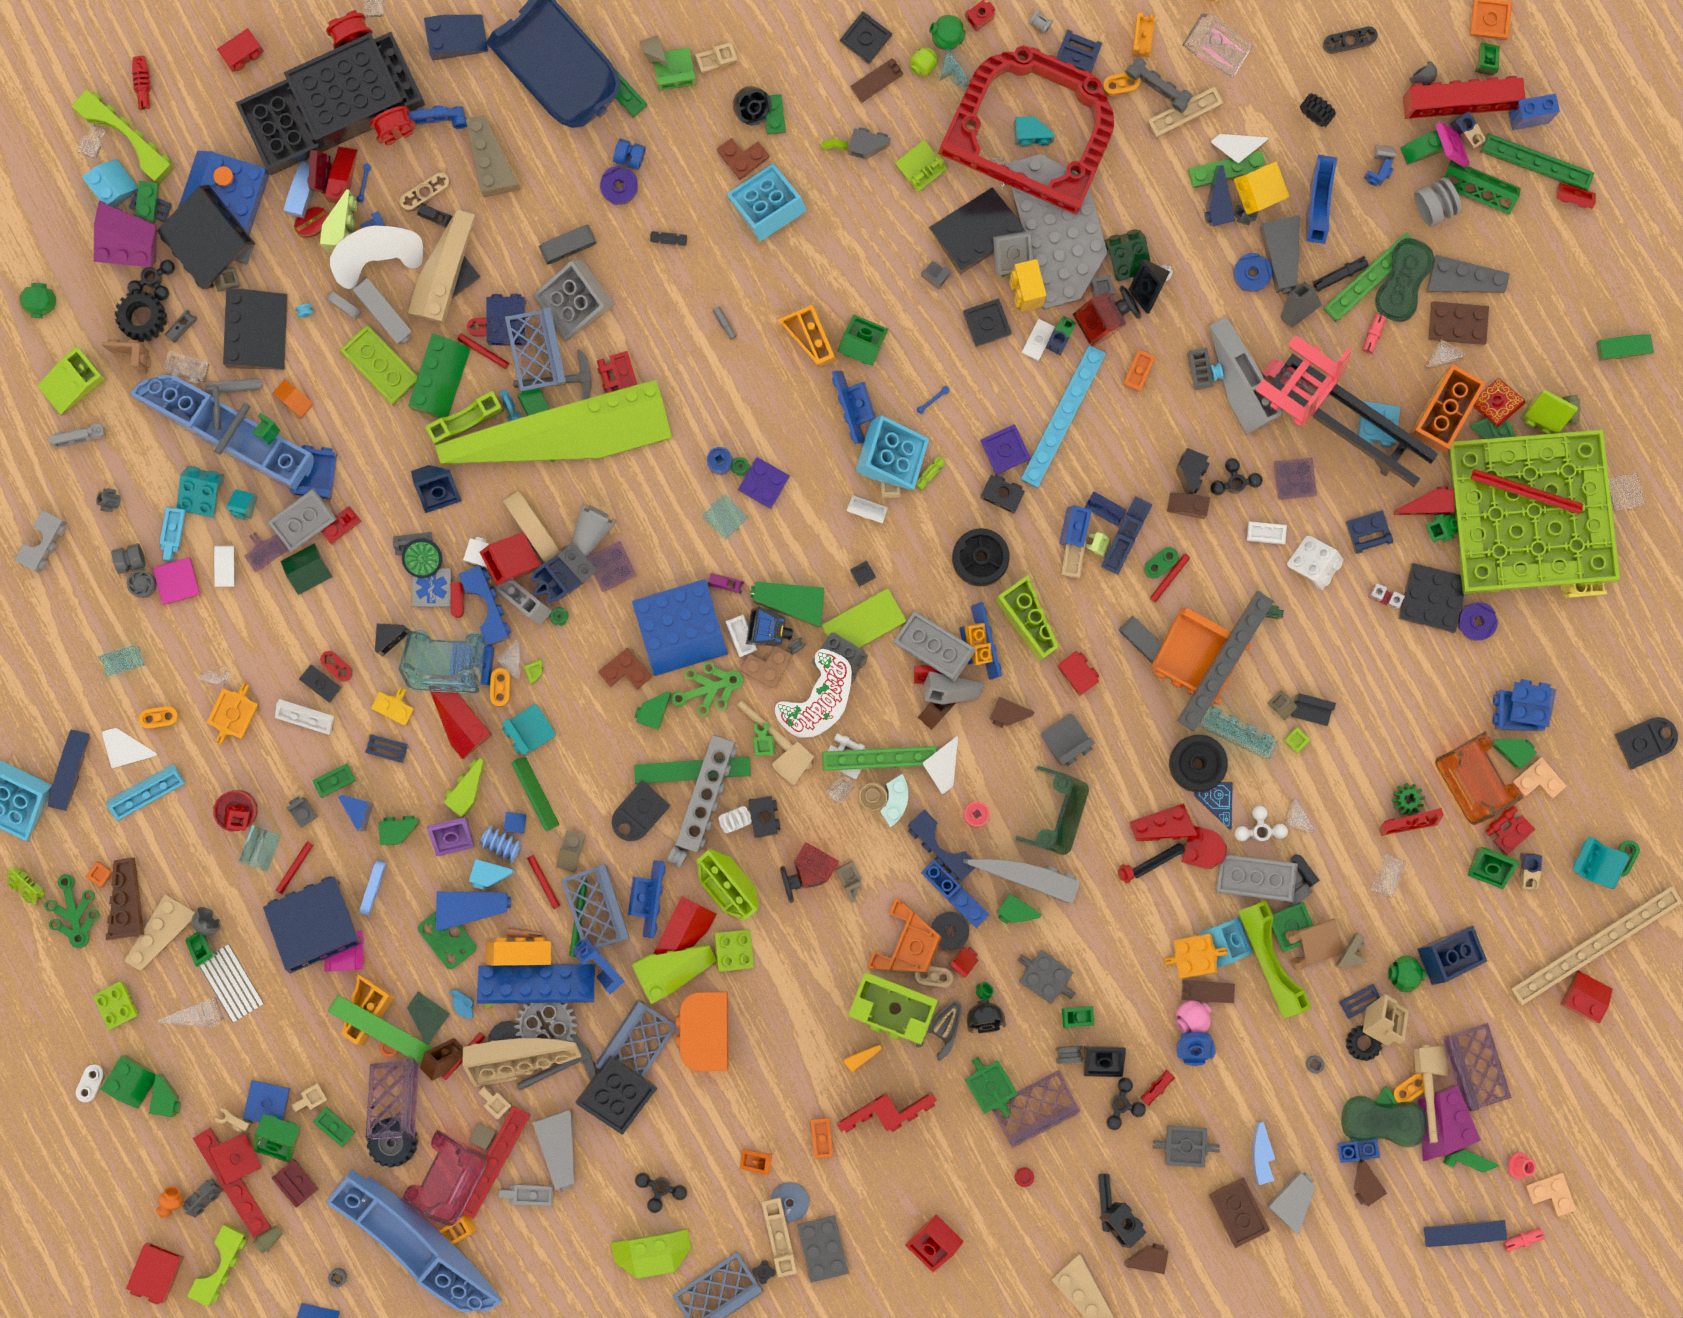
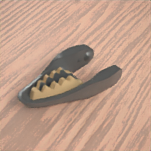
M957 1001L950 1003L932 1019L927 1034H935L945 1043L941 1049L942 1051L937 1053L938 1061L949 1054L955 1041L962 1012V1006ZM922 1042V1045L916 1043V1047L919 1048L923 1046L924 1043Z

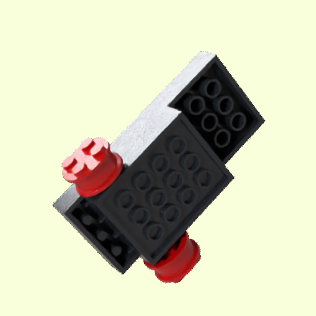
M356 10L350 11L346 16L335 18L328 22L329 26L326 29V33L334 41V50L283 72L286 80L235 102L270 176L310 157V150L324 152L372 129H375L378 135L376 138L377 142L385 143L386 146L394 144L396 140L402 137L407 138L413 135L416 123L410 120L408 113L426 104L392 32L374 39L371 28L367 27L364 22L366 20L365 15L357 13Z

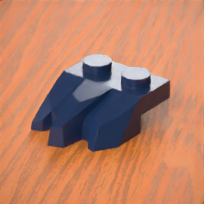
M558 554L547 563L545 562L535 569L531 577V581L540 583L533 590L534 596L547 593L546 601L548 604L566 597L584 584L559 558Z

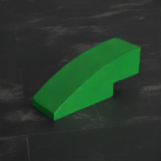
M1651 334L1608 338L1596 342L1599 361L1654 353Z

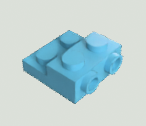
M1362 401L1399 426L1400 407ZM1361 416L1359 417L1358 436L1370 444H1373V442L1380 443L1382 447H1391L1397 443L1396 440Z

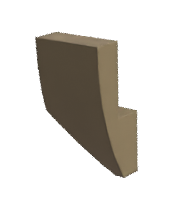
M658 36L640 41L644 56L647 57L650 64L661 62L662 66L668 65Z
M852 860L835 868L851 903L855 902L857 891L861 885V877Z

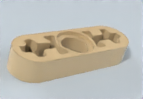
M437 173L403 194L400 198L402 208L407 212H412L419 208L422 203L425 204L446 191L450 186L448 176L444 173ZM439 178H441L442 180L446 179L444 181V186H441L440 184L435 186L436 184H438ZM430 183H433V186H435V189L437 191L434 192ZM424 187L430 189V195L427 197L420 195V190ZM414 193L417 194L418 198L421 201L418 202L417 199L413 200L414 198H416L414 196ZM407 198L413 200L412 206L405 205Z

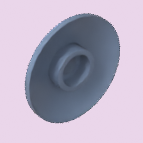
M788 1182L779 1185L773 1191L771 1199L781 1198L786 1222L797 1221L806 1214L809 1207V1197L802 1186ZM788 1199L793 1200L792 1206L786 1205Z

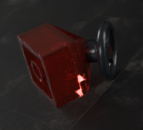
M1120 286L1119 288L1123 299L1116 302L1107 291L1091 298L1072 314L1091 347L1107 340L1126 325L1124 315L1131 311L1137 319H1141V312L1125 286Z
M805 842L794 861L797 874L788 876L785 866L780 867L789 903L794 902L792 889L798 890L801 887L812 888L828 882L839 860Z

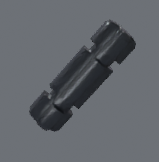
M652 231L650 242L658 243V241H661V244L676 245L678 243L680 246H686L687 235L679 234L677 236L676 233L666 232L659 234L657 231Z

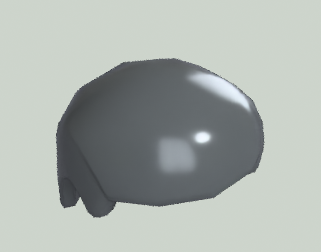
M1428 61L1427 66L1418 69L1412 78H1409L1412 84L1422 83L1423 86H1426L1435 81L1437 68L1432 61Z
M198 907L195 910L191 924L195 931L201 935H214L221 927L219 924L220 920L213 919L212 910L205 907Z

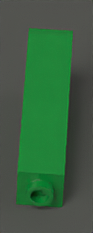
M755 582V586H751L750 598H754V603L815 627H821L824 587Z

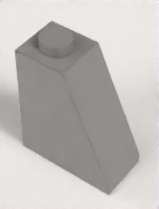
M1297 1172L1267 1204L1296 1234L1301 1230L1315 1186L1312 1184L1314 1180L1306 1172L1304 1174Z

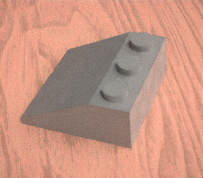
M583 259L571 260L533 294L542 309L551 308L554 325L565 341L597 320L615 305Z

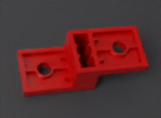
M930 1092L898 1112L887 1093H884L837 1122V1126L841 1132L845 1130L847 1133L856 1127L855 1123L862 1120V1122H865L873 1117L872 1113L875 1111L885 1130L894 1132L902 1127L901 1123L906 1119L910 1122L918 1117L917 1113L922 1109L926 1112L935 1106L934 1102L937 1100L933 1093Z

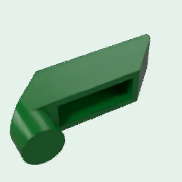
M1465 1149L1446 1155L1443 1161L1444 1164L1453 1168L1458 1161L1482 1173L1499 1166Z

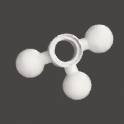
M1256 806L1252 811V816L1257 820V825L1252 830L1245 826H1239L1236 828L1234 835L1239 841H1246L1249 837H1253L1256 841H1266L1271 835L1278 839H1283L1288 835V828L1284 824H1277L1271 829L1267 824H1264V820L1268 815L1267 809L1263 806ZM1259 827L1264 828L1266 831L1264 838H1260L1257 835Z

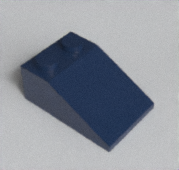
M482 14L438 15L424 18L429 54L432 61L488 52Z
M1469 926L1418 948L1432 985L1448 982L1487 962L1474 926Z

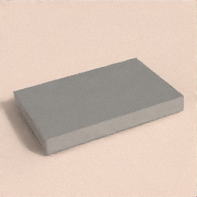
M313 488L270 519L268 524L288 550L292 552L337 518Z

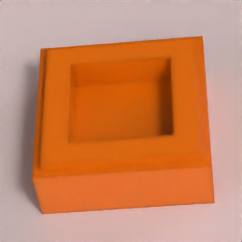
M96 861L85 877L100 888H103L113 874V871L99 861Z

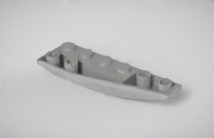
M1227 317L1210 325L1209 328L1218 363L1221 364L1223 370V383L1227 399L1245 434L1247 435L1280 418L1283 414L1280 407L1274 410L1270 407L1272 402L1256 392L1257 386L1265 379Z

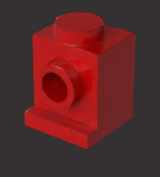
M982 0L966 11L965 18L977 32L994 19L995 8L991 2L986 3ZM983 10L985 14L981 15L979 14V11Z
M237 804L233 806L227 805L224 816L225 827L245 831L249 817L247 809Z

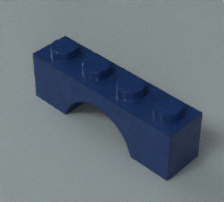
M924 809L907 825L910 828L908 832L915 839L919 837L923 841L921 846L928 853L932 851L937 856L934 859L942 867L946 865L950 870L948 873L955 880L959 879L962 881L975 869L973 866L962 863L963 859L972 858L966 851L953 854L939 847L935 839V830L938 822Z

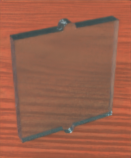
M725 494L715 504L712 503V507L702 516L725 540L735 530L738 531L739 526L748 518Z

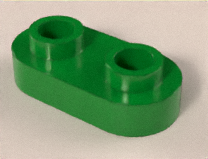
M1172 547L1162 549L1145 564L1144 572L1146 576L1151 579L1160 577L1178 561V552ZM1167 553H1170L1172 555L1171 560H1168L1166 558ZM1152 565L1157 566L1158 570L1156 572L1151 570Z
M1632 840L1623 841L1617 849L1629 855V860L1621 877L1626 876L1630 872L1640 852L1639 845ZM1627 846L1631 849L1629 854L1625 851Z

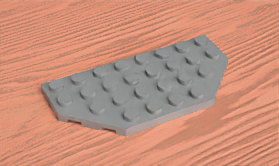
M1043 154L1005 163L1010 170L1024 173L1028 178L1046 186L1049 185L1052 179L1063 176L1066 170L1064 166ZM1070 171L1072 175L1078 176L1076 173ZM1011 186L1020 223L1025 229L1024 231L1031 232L1032 259L1038 260L1047 295L1043 304V310L1081 300L1107 255L1090 187L1078 214L1075 215Z

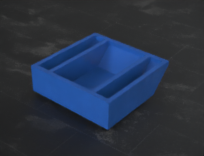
M197 151L179 206L198 186L210 185L240 225L250 235L270 174L266 168L212 151ZM222 166L228 167L234 175L233 182L226 187L219 186L213 177L215 170Z
M706 579L632 601L654 676L728 655Z

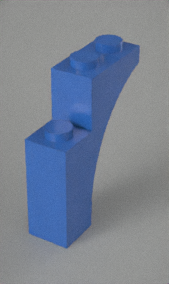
M1318 155L1310 184V202L1306 213V241L1326 243L1329 232L1330 202L1337 157Z

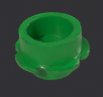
M741 457L735 458L732 461L731 470L738 476H743L749 471L750 465L747 459Z
M562 607L553 609L550 613L551 622L559 626L566 624V620L569 618L568 612Z
M983 982L976 985V995L978 998L989 1000L992 997L994 990L989 983Z

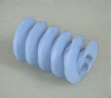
M489 826L480 839L478 846L483 842V849L489 847L490 853L496 850V856L498 857L503 853V859L506 860L510 857V863L513 864L522 846L519 847L520 840L512 843V836L506 840L505 832L499 836V829L493 833V826Z

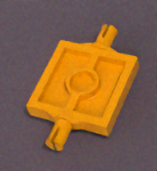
M243 683L238 693L222 689L206 722L220 731L215 741L216 743L223 745L226 735H234L243 739L259 704L250 701L245 696L250 685Z
M1212 934L1174 940L1175 956L1164 958V961H1169L1164 963L1166 966L1176 964L1179 979L1218 973L1217 958L1218 956L1228 955V952H1226L1228 949L1227 947L1216 949Z

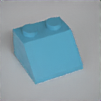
M117 159L97 165L82 176L98 199L113 208H116L132 196L135 190L138 191L137 184Z
M475 859L469 882L473 883L472 887L486 890V887H493L515 875L516 870Z
M1240 917L1200 932L1201 935L1212 934L1216 949L1224 947L1228 949L1226 951L1228 955L1218 956L1217 967L1233 963L1253 953Z

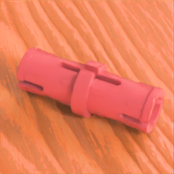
M1375 314L1372 326L1367 331L1368 336L1362 347L1364 352L1367 351L1370 345L1368 353H1374L1376 343L1382 336L1381 330L1387 319L1386 317L1382 316L1380 323H1378L1380 315Z
M1541 1228L1527 1233L1521 1232L1519 1236L1503 1240L1504 1245L1506 1244V1251L1510 1252L1520 1247H1529V1244L1545 1240L1544 1235L1542 1236Z

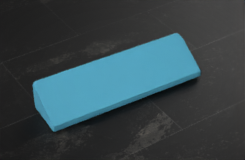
M172 764L106 801L107 807L118 821L184 785L185 782L176 765Z

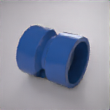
M620 138L614 152L613 162L621 165L627 163L628 167L639 170L644 159L646 146L637 143L631 145L630 141Z
M723 447L713 448L707 455L709 470L716 475L727 474L732 466L730 452Z

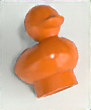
M169 1186L159 1196L158 1203L160 1207L156 1209V1213L160 1217L167 1218L170 1216L171 1210L182 1206L184 1199L177 1187Z

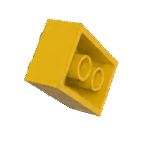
M1034 259L1015 264L1009 279L1011 290H1015V297H1013L1015 307L1019 308L1020 313L1042 308L1047 295L1038 260Z

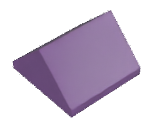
M466 817L427 826L436 856L474 848L469 821Z

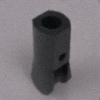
M423 203L417 212L418 216L447 228L453 217ZM439 215L444 216L442 221L437 220Z
M1295 854L1292 856L1291 862L1298 864L1297 870L1309 887L1320 881L1301 855Z

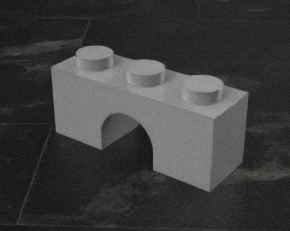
M41 510L33 525L43 535L41 544L37 547H29L23 544L14 561L35 572L40 573L41 570L43 571L48 564V556L57 547L56 542L59 536H63L66 531L65 525L67 522Z

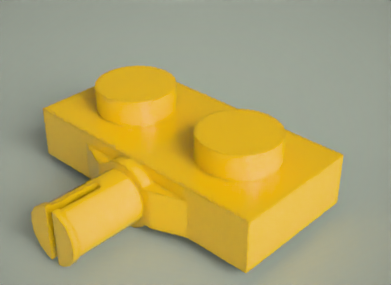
M401 686L395 696H389L379 691L371 709L404 726H407L415 708L407 705L402 700L407 689Z

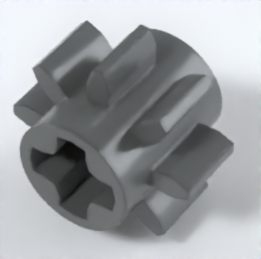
M1242 204L1236 206L1234 215L1238 218V223L1250 225V221H1256L1258 211L1246 214Z
M104 488L103 492L100 491L98 493L96 503L101 506V511L113 512V509H117L120 505V496L116 495V490Z

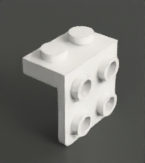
M1306 536L1287 565L1290 569L1309 578L1318 589L1323 591L1325 586L1331 582L1334 573L1341 568L1344 559L1336 549L1312 536Z

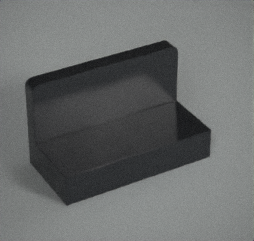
M1298 693L1294 700L1297 708L1291 713V717L1328 726L1331 712L1334 711L1336 703Z

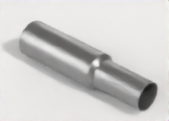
M720 306L715 308L713 313L722 328L725 329L730 339L735 338L736 334Z

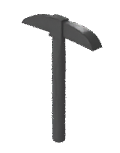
M578 350L581 373L567 375L565 379L566 383H582L583 400H585L590 395L591 372L589 371V364L585 354ZM552 377L540 378L544 382L553 381ZM535 379L522 380L523 387L532 385ZM514 380V388H519L518 380Z
M571 1034V1037L574 1039L573 1042L577 1044L581 1052V1057L562 1064H556L517 1083V1088L523 1090L578 1062L584 1063L589 1078L592 1080L596 1075V1070L588 1048L585 1047L578 1036Z

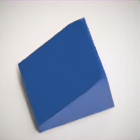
M506 812L504 831L524 834L526 814Z

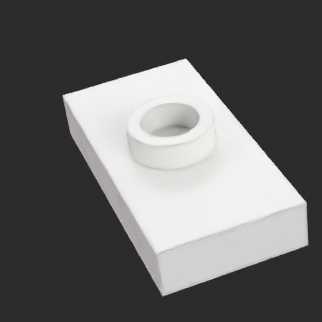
M1038 319L1022 354L1039 361L1055 326Z
M852 495L847 511L883 524L888 507Z
M1248 522L1246 541L1285 545L1287 525Z
M744 615L725 621L739 657L757 651L756 645H746L748 625Z

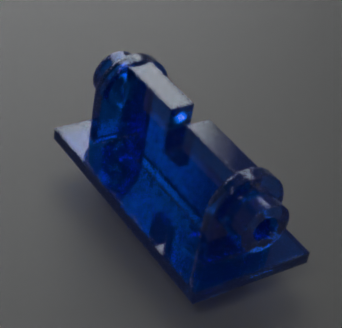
M1094 491L1084 507L1092 510V513L1116 526L1119 525L1127 511Z

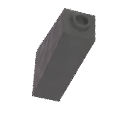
M1299 215L1263 223L1259 228L1267 260L1272 267V279L1276 293L1288 294L1298 284Z

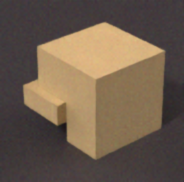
M1385 994L1366 1007L1363 1032L1387 1046L1394 1041L1401 1044L1405 1041L1409 1010L1398 1005V1001Z

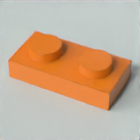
M1138 349L1122 385L1140 392L1156 357Z
M830 1117L810 1119L814 1159L833 1157Z

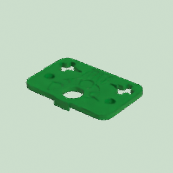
M435 911L418 925V932L448 969H453L473 954L477 947L462 925L456 926L460 929V935L456 938L450 936V928L440 931L436 930ZM424 924H431L433 926L431 928L433 937L428 932L423 933ZM445 952L451 956L456 955L455 964H448L446 962L448 957Z

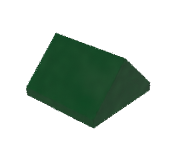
M315 543L280 561L286 577L298 595L332 578Z

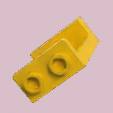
M1277 161L1263 165L1259 169L1234 179L1246 214L1260 211L1290 197Z

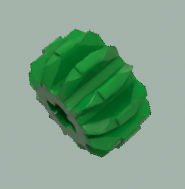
M1404 783V788L1398 786L1397 790L1399 792L1392 793L1397 797V799L1391 800L1392 803H1398L1394 809L1398 810L1401 808L1400 814L1402 815L1406 811L1408 816L1412 815L1413 811L1419 813L1420 811L1417 806L1424 807V804L1419 801L1425 799V796H1419L1422 789L1415 791L1416 784H1412L1410 787L1408 783ZM1410 795L1412 802L1406 803L1407 800H1404V798Z

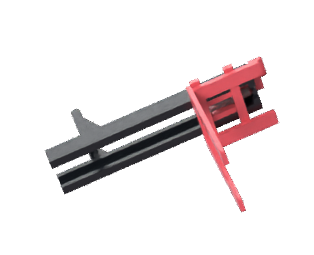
M1294 336L1288 347L1305 359L1301 360L1293 353L1286 363L1281 360L1277 362L1273 359L1263 372V375L1272 380V382L1268 383L1262 380L1257 386L1256 392L1271 401L1270 407L1274 410L1280 407L1295 418L1293 423L1300 427L1302 424L1306 426L1311 417H1313L1374 459L1381 469L1380 473L1387 476L1389 471L1415 487L1420 478L1397 462L1406 449H1409L1429 464H1432L1438 453L1337 384L1346 372L1351 349L1348 348L1338 363L1321 353V349L1316 345L1312 347L1298 336ZM1310 364H1314L1319 369L1327 373L1328 376L1326 377L1325 375L1314 369L1312 366H1310ZM1331 395L1399 442L1390 457L1319 409L1326 397Z

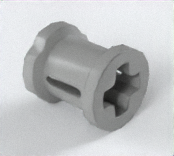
M1037 10L1028 24H1033L1041 30L1042 34H1045L1052 25L1053 20H1048L1040 14V10Z

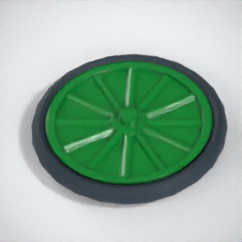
M424 538L410 541L403 549L402 564L405 570L412 576L427 578L434 575L440 569L442 553L433 541Z

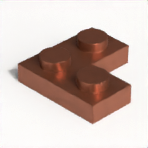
M731 138L717 148V152L739 180L770 158L759 142H756L746 151L742 152Z
M628 647L598 671L610 687L626 675L638 690L652 678Z

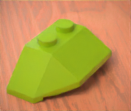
M709 849L696 860L700 884L724 913L747 920L759 909L756 887L730 856Z
M688 1229L611 1242L614 1262L636 1279L675 1272L691 1249Z

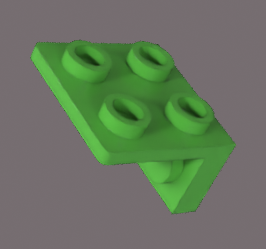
M689 48L664 52L667 66H662L661 62L654 63L659 91L696 85Z

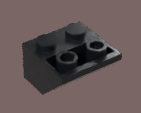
M1189 448L1183 452L1176 473L1186 494H1196L1203 481L1200 477L1206 473L1210 464L1207 462L1209 456Z

